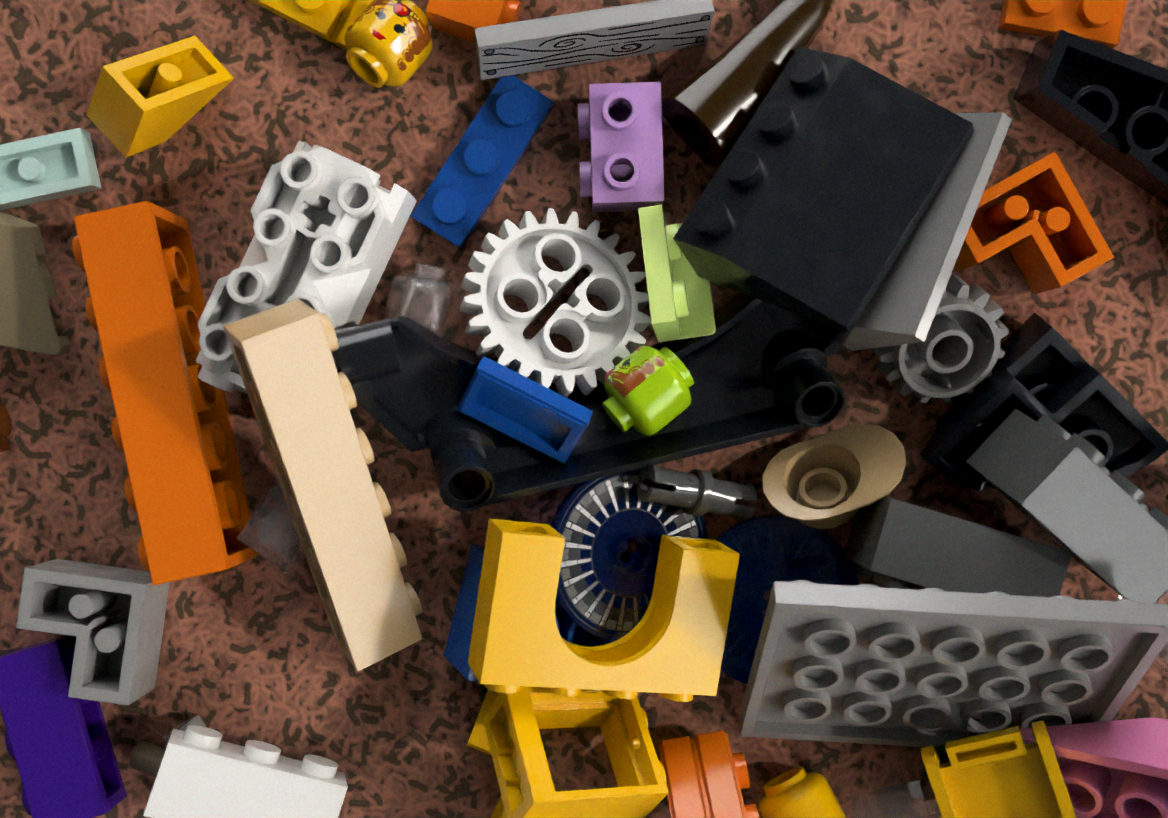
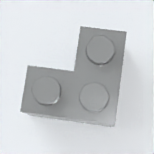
M54 559L25 567L16 628L76 637L68 697L129 706L155 689L170 582L153 586L150 572L63 559Z

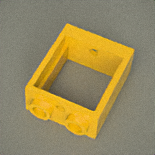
M521 686V691L517 693H499L483 717L506 818H646L669 793L666 785L665 769L658 760L648 730L647 715L640 706L638 697L634 699H619L604 694L602 690L581 689L580 694L577 696H559L547 692L544 687ZM600 727L618 787L555 792L539 729Z

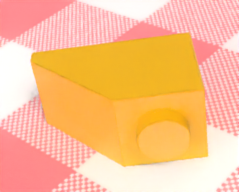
M192 36L102 66L86 115L122 155L127 158L166 142L224 89L234 77L196 36Z

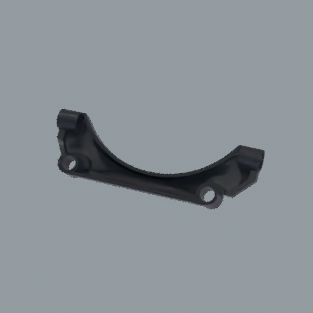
M739 292L724 306L714 312L716 332L713 335L660 342L650 346L658 351L663 347L670 349L683 362L694 380V384L689 387L691 395L689 407L656 434L646 436L633 427H630L625 432L621 431L602 407V403L609 398L604 384L597 379V387L589 395L585 396L575 382L573 391L567 398L592 410L593 413L588 426L564 464L456 410L483 357H478L476 351L464 348L438 336L405 316L335 330L339 346L336 351L341 372L348 378L355 393L357 403L411 452L430 449L440 496L445 505L461 512L473 511L486 505L810 427H821L831 423L839 416L846 400L843 389L827 370V355L838 353L846 332ZM485 355V357L495 362H497V360L499 359L496 357ZM551 383L548 389L558 393L555 383Z

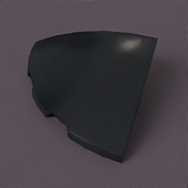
M1034 313L1000 346L1005 351V355L1003 358L997 359L995 366L991 370L993 375L985 378L974 387V392L970 394L965 392L956 398L935 429L921 456L939 472L960 484L977 491H983L984 486L995 488L966 461L1015 409L1035 421H1038L1044 414L1059 424L1071 436L1074 433L1080 435L1105 456L1106 459L1101 464L1110 473L1115 470L1125 477L1150 464L1168 451V441L1051 325Z

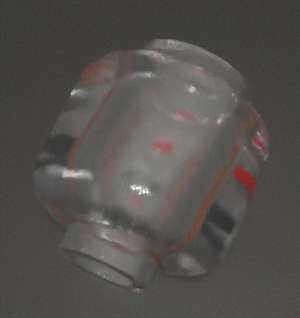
M416 262L414 273L400 272L393 276L383 320L405 316L438 336L452 342L458 333L462 315L460 305L465 297V292L458 284L449 281L451 270Z

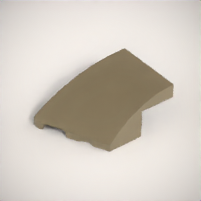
M0 210V345L56 356L67 354L70 351L68 336L57 335L48 301L57 297L53 278L46 266V251L40 228L36 224Z

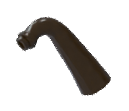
M783 0L712 63L663 102V115L670 127L701 160L714 166L720 165L724 161L798 46L810 47L826 20L833 0Z

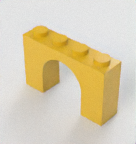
M489 518L468 656V665L480 684H484L491 691L506 694L520 692L521 686L544 687L547 692L559 696H577L580 694L581 689L602 690L604 694L619 699H634L638 696V692L658 693L665 699L677 702L692 701L694 695H717L740 557L738 552L717 540L661 535L652 596L640 622L629 633L614 642L600 646H582L563 639L558 631L555 619V601L565 537L549 524Z

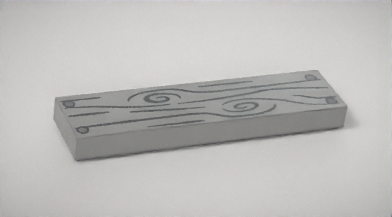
M655 0L478 27L475 29V42L480 79L485 80L706 45L715 12L712 0Z

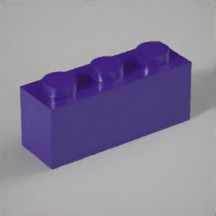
M64 635L13 650L0 656V708L7 729L5 744L9 755L16 760L23 784L21 795L23 807L32 818H93L106 814L127 796L100 702L68 697L76 643L75 636Z

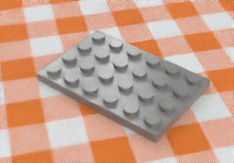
M807 580L792 582L774 581L740 709V736L911 747L933 745L936 747L945 744V742L1019 726L1020 729L1032 728V722L1044 720L1046 726L1112 721L1168 642V604L1139 603L1131 599L1117 601L1074 599L1064 595L1034 597L1009 595L1004 592H988L983 594L949 592L938 588L915 590L881 588L872 584L847 586L815 584Z

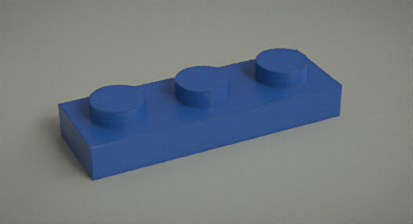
M514 75L501 77L411 217L461 250L554 108V101Z

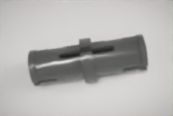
M652 465L642 468L638 476L660 483L658 487L637 483V495L642 502H655L682 507L683 512L694 516H703L709 512L733 517L741 521L750 519L756 509L735 502L736 499L757 502V491L753 485L714 479L708 471L692 469L689 473Z

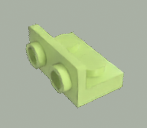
M662 205L638 208L651 324L658 343L713 335L716 332L710 281L697 275L673 239L683 223L667 225Z

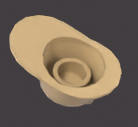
M861 423L843 427L814 439L794 444L777 453L768 462L763 474V492L771 507L785 517L798 520L802 524L816 529H833L847 523L860 508L871 505L891 493L901 481L907 465L905 448L894 433L879 425Z

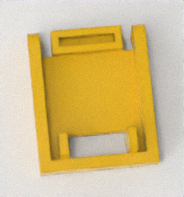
M1044 720L1031 723L1032 735L1036 742L1029 744L1024 743L1019 726L945 742V749L949 758V762L940 763L938 753L933 745L921 748L923 763L942 818H1077Z

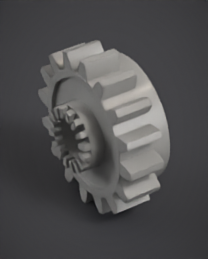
M952 274L925 342L872 348V351L880 360L877 366L886 380L892 382L902 396L905 397L913 391L921 403H927L931 397L942 398L946 403L951 402L953 396L965 392L970 394L974 392V387L985 378L993 375L991 370L995 366L997 359L1003 358L1005 355V351L1000 347L1001 338L1009 335V330L999 320L1004 311L978 283L974 281L968 285L959 275Z

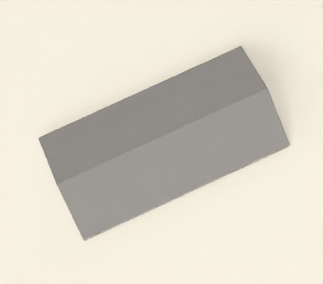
M955 113L972 122L974 132L851 333L847 335L844 347L851 351L925 342L1012 118L1004 113Z

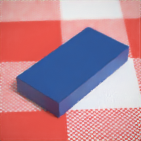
M485 356L482 357L456 409L564 464L588 426L593 413L592 410Z

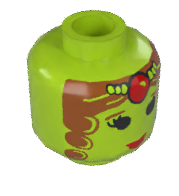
M641 346L605 375L603 384L609 398L602 403V407L621 431L625 432L630 427H633L646 436H652L691 404L689 387L694 384V380L683 362L667 347H663L658 351L650 346Z

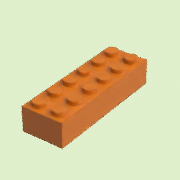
M149 201L74 216L77 236L73 238L72 248L78 266L86 273L90 296L86 298L85 302L86 314L92 328L99 333L103 356L100 357L98 363L99 374L104 387L112 393L116 416L112 419V434L118 449L124 452L129 476L125 480V495L130 508L138 514L142 533L138 540V555L142 567L145 571L150 572L154 586L227 570L259 556L225 392L197 377L202 368V365L195 361L201 350L199 344L201 334L197 323L206 304L188 220Z

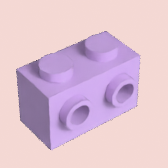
M661 82L589 84V103H578L579 139H590L591 162H579L580 196L592 197V212L638 211V208L663 206L664 171Z

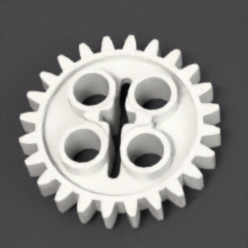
M552 208L548 209L541 224H538L530 211L524 213L519 223V228L510 220H504L498 232L499 237L488 233L481 245L483 252L474 251L468 264L474 272L466 273L461 284L462 289L472 294L464 297L460 305V311L477 315L468 322L464 331L466 335L484 336V340L476 351L477 356H485L494 352L499 357L497 363L507 368L510 367L527 378L534 379L535 382L546 388H549L551 383H555L558 394L566 398L573 391L575 382L585 396L589 395L597 387V379L603 384L605 375L612 368L629 356L630 352H634L646 343V339L638 332H643L651 324V317L640 312L649 304L648 293L636 291V288L646 278V273L640 271L629 272L627 268L636 254L634 251L625 252L620 255L616 253L614 248L620 237L617 233L609 236L604 241L597 237L600 229V222L598 220L592 222L586 230L579 228L578 214L574 211L565 224H559L557 215ZM542 257L555 258L561 263L564 271L551 270L545 265ZM581 268L588 269L590 276L575 289L568 301L554 312L532 339H526L523 336V331L535 322L548 302L550 303L556 299ZM592 294L600 297L606 303L608 311H600L592 307L586 295ZM503 296H518L527 304L529 311L523 313L514 311L505 303ZM556 333L566 337L572 345L573 352H562L555 348L551 343L549 334Z

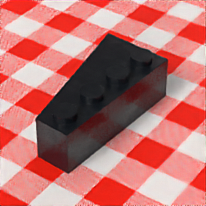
M1059 30L1035 43L1013 99L1168 206V69L1064 30Z

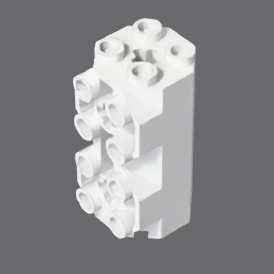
M298 141L293 153L286 155L281 162L271 166L250 210L254 219L253 229L255 235L240 267L231 271L229 275L218 279L197 323L201 334L199 339L201 350L195 361L202 365L197 377L214 387L228 392H233L234 389L247 393L223 326L299 299L319 314H326L334 330L358 326L417 200L409 191L395 183L391 191L379 186L381 183L379 180L380 175L361 164L322 146L313 145L311 147L306 142ZM335 350L331 353L334 359L336 369L338 370L340 364L337 356V351Z

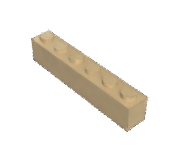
M299 299L224 325L226 336L337 645L358 672L422 640L416 616L422 614V606L412 585L409 582H404L400 570L401 567L407 565L406 555L398 538L394 533L388 532L384 517L391 515V508L382 487L377 481L372 482L367 465L374 462V454L363 430L355 428L350 409L357 406V401L346 375L343 372H337L331 352L338 350L339 346L335 330L326 314H319Z

